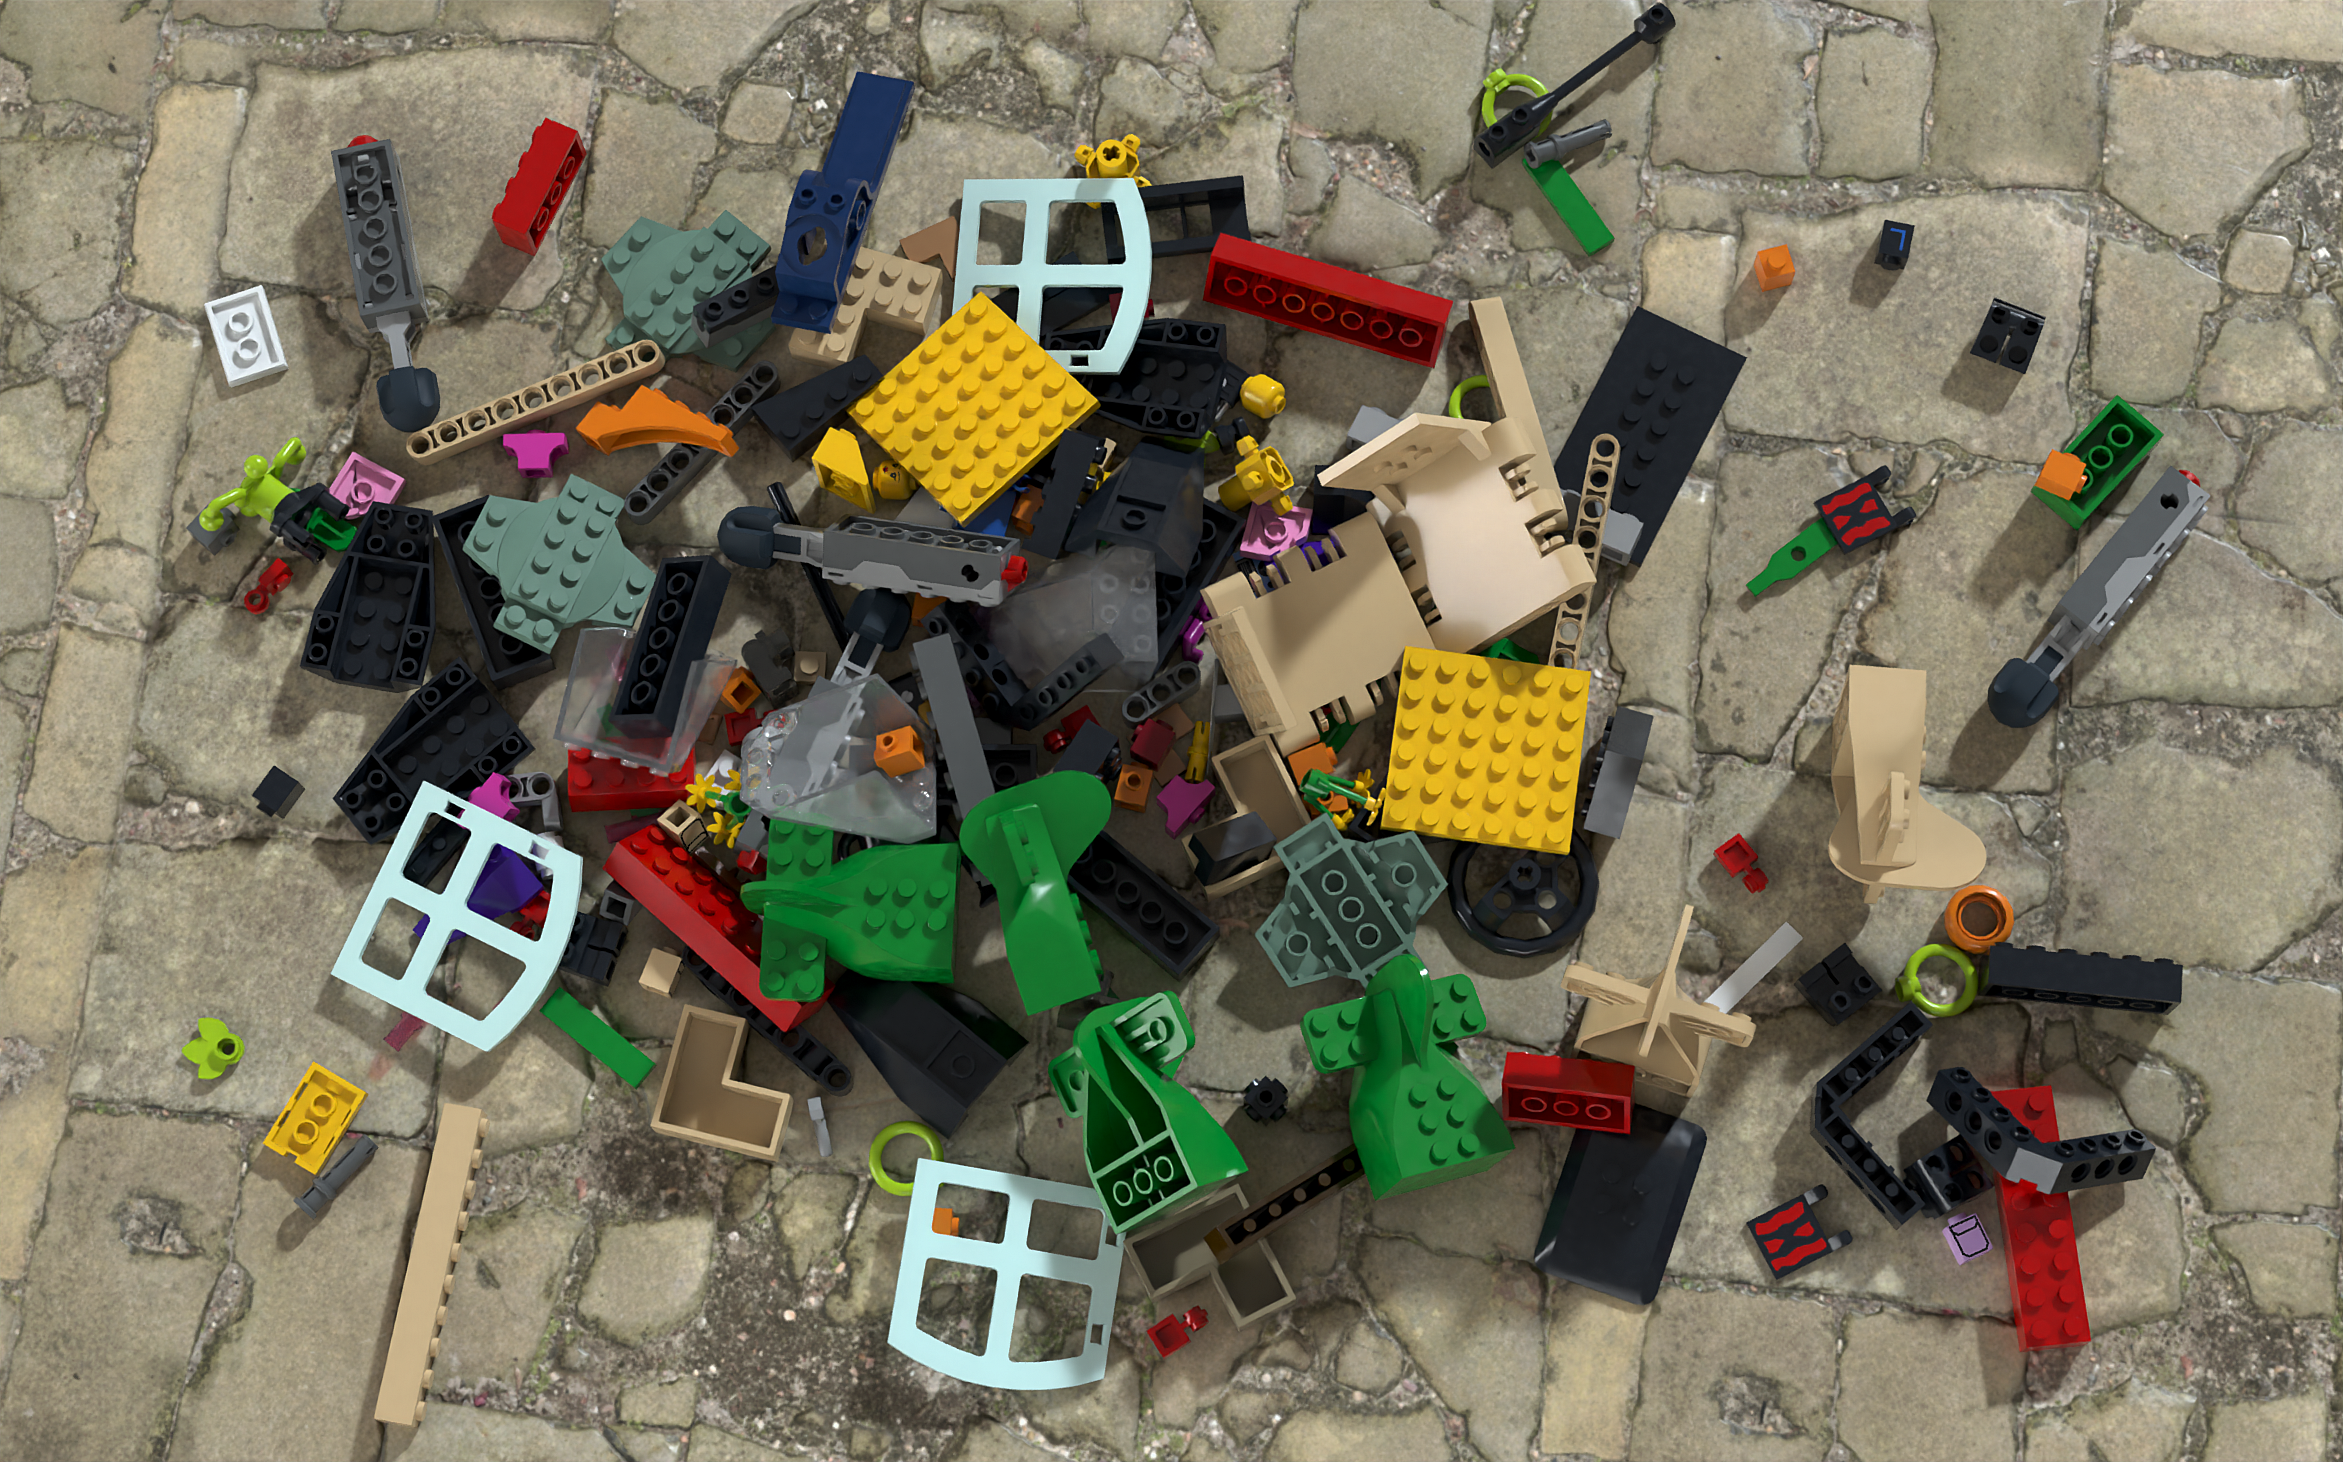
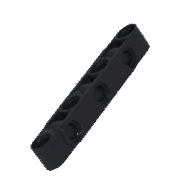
M688 945L685 947L682 953L684 964L720 1001L739 1017L745 1018L750 1027L830 1094L842 1097L851 1092L854 1080L848 1068L800 1024L785 1033L751 1002L745 1006L738 1005L737 998L741 993L706 961L701 965H692L690 963L691 958L696 952ZM787 1034H799V1041L794 1046L790 1047L783 1044ZM837 1073L846 1075V1082L841 1087L830 1085L832 1076Z

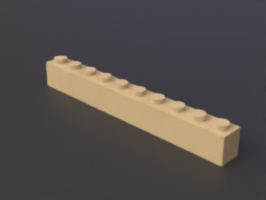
M444 1103L374 1414V1419L379 1422L418 1429L419 1421L423 1422L426 1416L427 1402H424L426 1389H431L434 1380V1370H431L433 1357H438L441 1348V1339L438 1338L440 1325L444 1326L447 1321L448 1307L445 1306L447 1294H452L454 1289L455 1275H452L454 1262L458 1263L461 1257L462 1244L459 1243L461 1231H466L468 1226L469 1212H466L468 1200L473 1199L475 1194L476 1181H473L475 1168L479 1169L483 1158V1150H479L482 1137H487L490 1120L486 1119L487 1114L482 1109Z

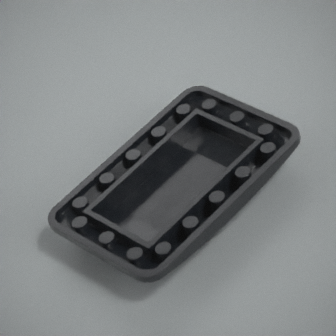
M1634 1103L1630 1134L1576 1128L1534 1252V1262L1538 1269L1544 1273L1635 1305L1644 1306L1651 1303L1658 1293L1706 1147L1707 1136L1703 1128L1695 1123Z

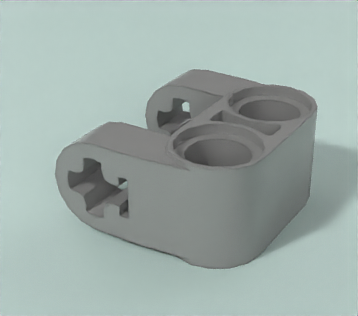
M532 772L504 776L512 783L511 785L514 784L519 787L518 794L510 799L516 808L542 805L546 832L563 830V814L558 784L549 774L545 772ZM542 781H548L550 783L549 791L546 794L537 795L535 792L537 784ZM515 817L514 820L511 822V823H513V824H515V825H517V823H516V817Z

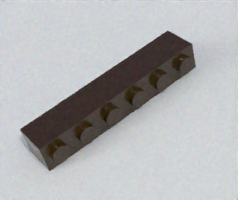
M1355 1143L1234 1215L1209 1232L1204 1237V1240L1220 1265L1366 1177Z

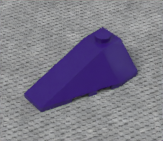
M496 844L467 901V907L469 910L494 921L495 918L507 912L513 914L523 909L545 890V887L511 849L501 844ZM425 914L413 929L420 939H422L430 922L428 914ZM458 929L454 930L447 945L465 937L467 934Z

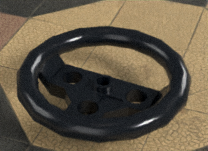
M1573 827L1568 855L1552 853L1554 855V862L1550 865H1543L1537 860V854L1540 851L1529 850L1480 899L1474 909L1469 904L1465 880L1469 861L1481 843L1460 840L1451 854L1446 879L1451 910L1468 936L1492 952L1523 959L1554 953L1577 938L1594 914L1600 885L1595 859L1589 847ZM1571 856L1576 861L1581 882L1575 908L1568 897L1558 889L1557 869ZM1521 876L1527 877L1529 882L1527 880L1520 882L1518 878ZM1544 893L1551 894L1555 898L1556 904L1552 908L1545 909L1539 905L1538 897ZM1497 894H1505L1510 898L1511 905L1505 909L1497 908L1493 903V898ZM1512 914H1536L1547 924L1551 932L1545 936L1524 940L1502 936L1497 933V930Z

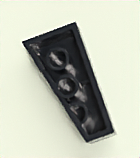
M864 354L751 406L755 420L787 457L794 462L820 442L830 427L836 429L849 419L850 416L846 410L885 378Z
M1074 428L1064 429L1051 465V470L1055 471L1054 477L1049 476L1043 486L1041 495L1042 500H1045L1044 504L1038 508L1037 512H1034L1030 522L1034 529L1031 540L1024 538L1021 549L1054 560L1070 557L1071 553H1075L1066 551L1065 545L1082 506L1086 503L1089 494L1092 495L1097 487L1098 477L1095 474L1098 465H1102L1106 458L1107 448L1104 447L1106 439Z

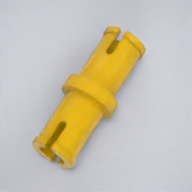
M1203 721L1195 722L1192 746L1188 747L1187 750L1189 761L1186 777L1184 778V781L1193 784L1194 777L1196 784L1204 781L1208 761L1210 722L1205 723V729L1202 726Z

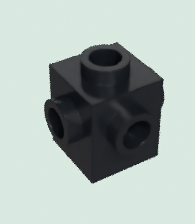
M1267 1076L1261 1081L1256 1078L1243 1091L1246 1094L1243 1098V1105L1245 1106L1243 1110L1256 1123L1259 1120L1265 1126L1272 1120L1276 1123L1288 1111L1286 1107L1288 1105V1097L1285 1095L1288 1090L1276 1078L1272 1081ZM1263 1093H1268L1272 1100L1264 1103L1260 1100V1096Z

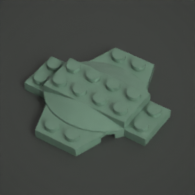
M727 210L708 229L703 227L701 230L685 232L641 216L601 258L604 267L623 295L625 316L605 338L606 343L616 351L641 340H652L664 355V365L671 358H683V355L694 354L699 356L701 360L736 373L776 330L775 324L772 323L769 317L707 349L691 328L693 306L753 277L752 270L771 251V246ZM655 352L644 354L642 362L653 360ZM657 373L648 376V378L652 379Z
M570 474L559 497L546 499L538 503L490 495L462 550L491 576L495 575L499 579L502 588L501 594L505 599V603L493 627L550 654L562 629L574 627L576 623L584 620L591 621L592 625L631 631L654 585L656 575L623 545L619 531L615 526L624 507L625 499L573 474Z
M1325 812L1273 846L1289 871L1285 895L1254 935L1289 988L1338 975L1348 979L1359 980L1366 990L1370 980L1391 959L1402 954L1416 956L1425 966L1413 947L1416 924L1448 883L1414 831L1368 843L1343 839Z

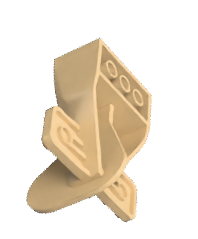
M1849 665L1832 721L1831 781L1840 818L1831 834L1828 843V853L1833 864L1842 873L1863 883V903L1876 904L1879 897H1884L1885 887L1930 891L1960 889L1974 882L1982 873L1986 863V850L1980 838L1973 831L1928 803L1919 793L1921 770H1924L1926 765V751H1922L1926 741V726H1924L1927 706L1926 670Z
M1685 905L1665 967L1659 974L1647 978L1625 979L1624 976L1614 972H1606V975L1593 971V966L1576 961L1574 965H1567L1560 986L1567 991L1589 998L1571 1052V1059H1591L1598 1062H1621L1626 1065H1634L1636 1081L1691 1098L1699 1085L1713 1038L1741 1047L1749 1046L1756 1030V1025L1751 1022V1017L1737 1012H1733L1732 1015L1719 1012L1720 1008L1711 1003L1701 1002L1699 1005L1687 996L1676 982L1675 969L1694 906Z

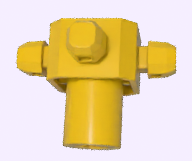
M1133 134L1125 136L1121 142L1115 139L1106 140L1099 145L1095 153L1093 148L1080 145L1074 154L1077 162L1086 167L1087 178H1134L1137 187L1152 186L1148 180L1140 176V164L1136 155L1140 148V139ZM1086 202L1093 209L1101 207V202Z
M1250 435L1237 441V449L1241 456L1244 455L1246 460L1235 466L1236 476L1218 487V493L1224 505L1232 512H1236L1252 501L1259 506L1270 500L1272 502L1270 506L1279 516L1292 510V502L1289 496H1285L1283 492L1294 486L1293 477L1278 451L1271 446L1259 451L1257 449L1259 445Z

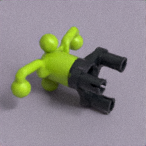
M292 437L277 453L269 469L268 462L263 456H249L244 462V471L247 476L239 488H234L212 500L207 508L201 512L199 521L205 530L216 531L220 529L224 523L223 513L220 510L234 503L240 512L247 517H254L258 514L271 523L270 531L278 537H283V544L292 551L297 550L312 561L314 565H317L319 561L321 562L325 558L327 549L316 543L314 535L306 531L313 513L319 507L333 517L335 521L340 522L346 517L350 507L330 493V489L321 482L294 492L279 481L286 462L291 465H298L306 458V449L302 445L301 440L298 437Z

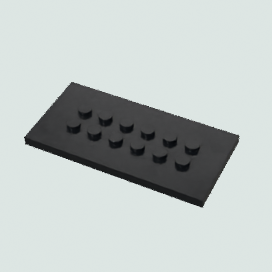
M1639 306L1636 307L1553 468L1559 488L1574 490L1582 495L1593 440L1601 434H1610L1617 439L1620 445V458L1610 509L1620 514H1631L1639 522L1644 523L1640 539L1629 560V563L1641 568L1747 357ZM1604 441L1598 446L1597 452L1602 457H1608L1613 454L1615 446L1612 442ZM1605 472L1595 473L1591 479L1592 485L1597 488L1604 487L1608 483V475Z

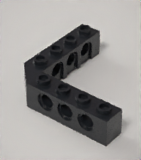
M948 599L937 605L920 620L932 638L947 633L950 634L963 681L992 721L1026 731H1031L1052 718L1124 658L1105 632L1083 645L1029 690L1024 681L1018 679L1005 661V655L1000 654L989 639L986 629H982L970 613V607L966 602H953Z
M1912 1001L1822 1077L1812 1088L1811 1136L1895 1230H1898L1926 1204L1914 1190L1909 1191L1893 1173L1895 1169L1891 1165L1888 1167L1874 1152L1872 1143L1870 1141L1866 1143L1850 1125L1851 1120L1840 1107L1924 1036L1933 1026Z
M1963 1067L1939 1070L1926 1100L2005 1179L2019 1183L2020 1178L2037 1184L2036 1190L2046 1194L2143 1179L2156 1150V1147L2137 1129L2042 1144L2029 1128L2023 1126L2008 1108L2004 1107L1993 1097L1991 1092L1983 1087L1972 1076L1970 1071Z

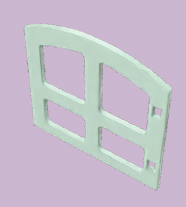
M1134 178L964 179L952 316L973 298L974 290L977 288H1019L1016 324L1039 345L1043 291L1046 288L1121 287L1123 288L1120 306L1110 334L1101 350H1045L1070 375H1120L1142 327L1148 304L1152 274L1149 224L1144 203ZM1075 202L1115 203L1123 231L1126 261L1120 265L1046 264L1051 205L1053 203ZM983 204H1027L1023 253L1020 264H976L980 214ZM1072 357H1088L1089 366H1071Z
M423 781L334 965L331 975L486 1052H490L509 1036L529 1014L546 990L559 966L577 915L582 886L583 857ZM450 802L465 809L460 819L446 812ZM432 813H437L471 831V837L444 893L440 895L403 876L406 863ZM534 843L550 850L544 860L530 853ZM496 844H501L552 869L554 873L547 918L539 941L534 942L469 910L467 907V901ZM391 898L414 907L430 917L428 927L401 980H396L362 962V955ZM457 929L526 964L525 971L514 987L482 1021L426 993V987L453 931Z
M918 1158L887 1343L912 1360L939 1373L965 1382L992 1388L1052 1390L1075 1387L1104 1379L1124 1249L1123 1241L1125 1240L1126 1232L1117 1234L1115 1246L1105 1244L1107 1228L1111 1226V1223L1094 1188ZM947 1183L1007 1194L1010 1200L1003 1242L995 1244L933 1232L932 1221L939 1184ZM1039 1199L1100 1210L1103 1213V1222L1097 1258L1095 1260H1088L1029 1249L1026 1241L1033 1201ZM927 1259L946 1260L992 1268L997 1271L988 1338L983 1356H976L954 1348L916 1327ZM1027 1274L1074 1282L1091 1287V1300L1081 1356L1044 1362H1012L1009 1360L1008 1354L1022 1275ZM1093 1324L1103 1325L1100 1345L1090 1342Z

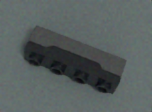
M776 265L693 306L691 328L707 349L771 317L779 294L775 275Z

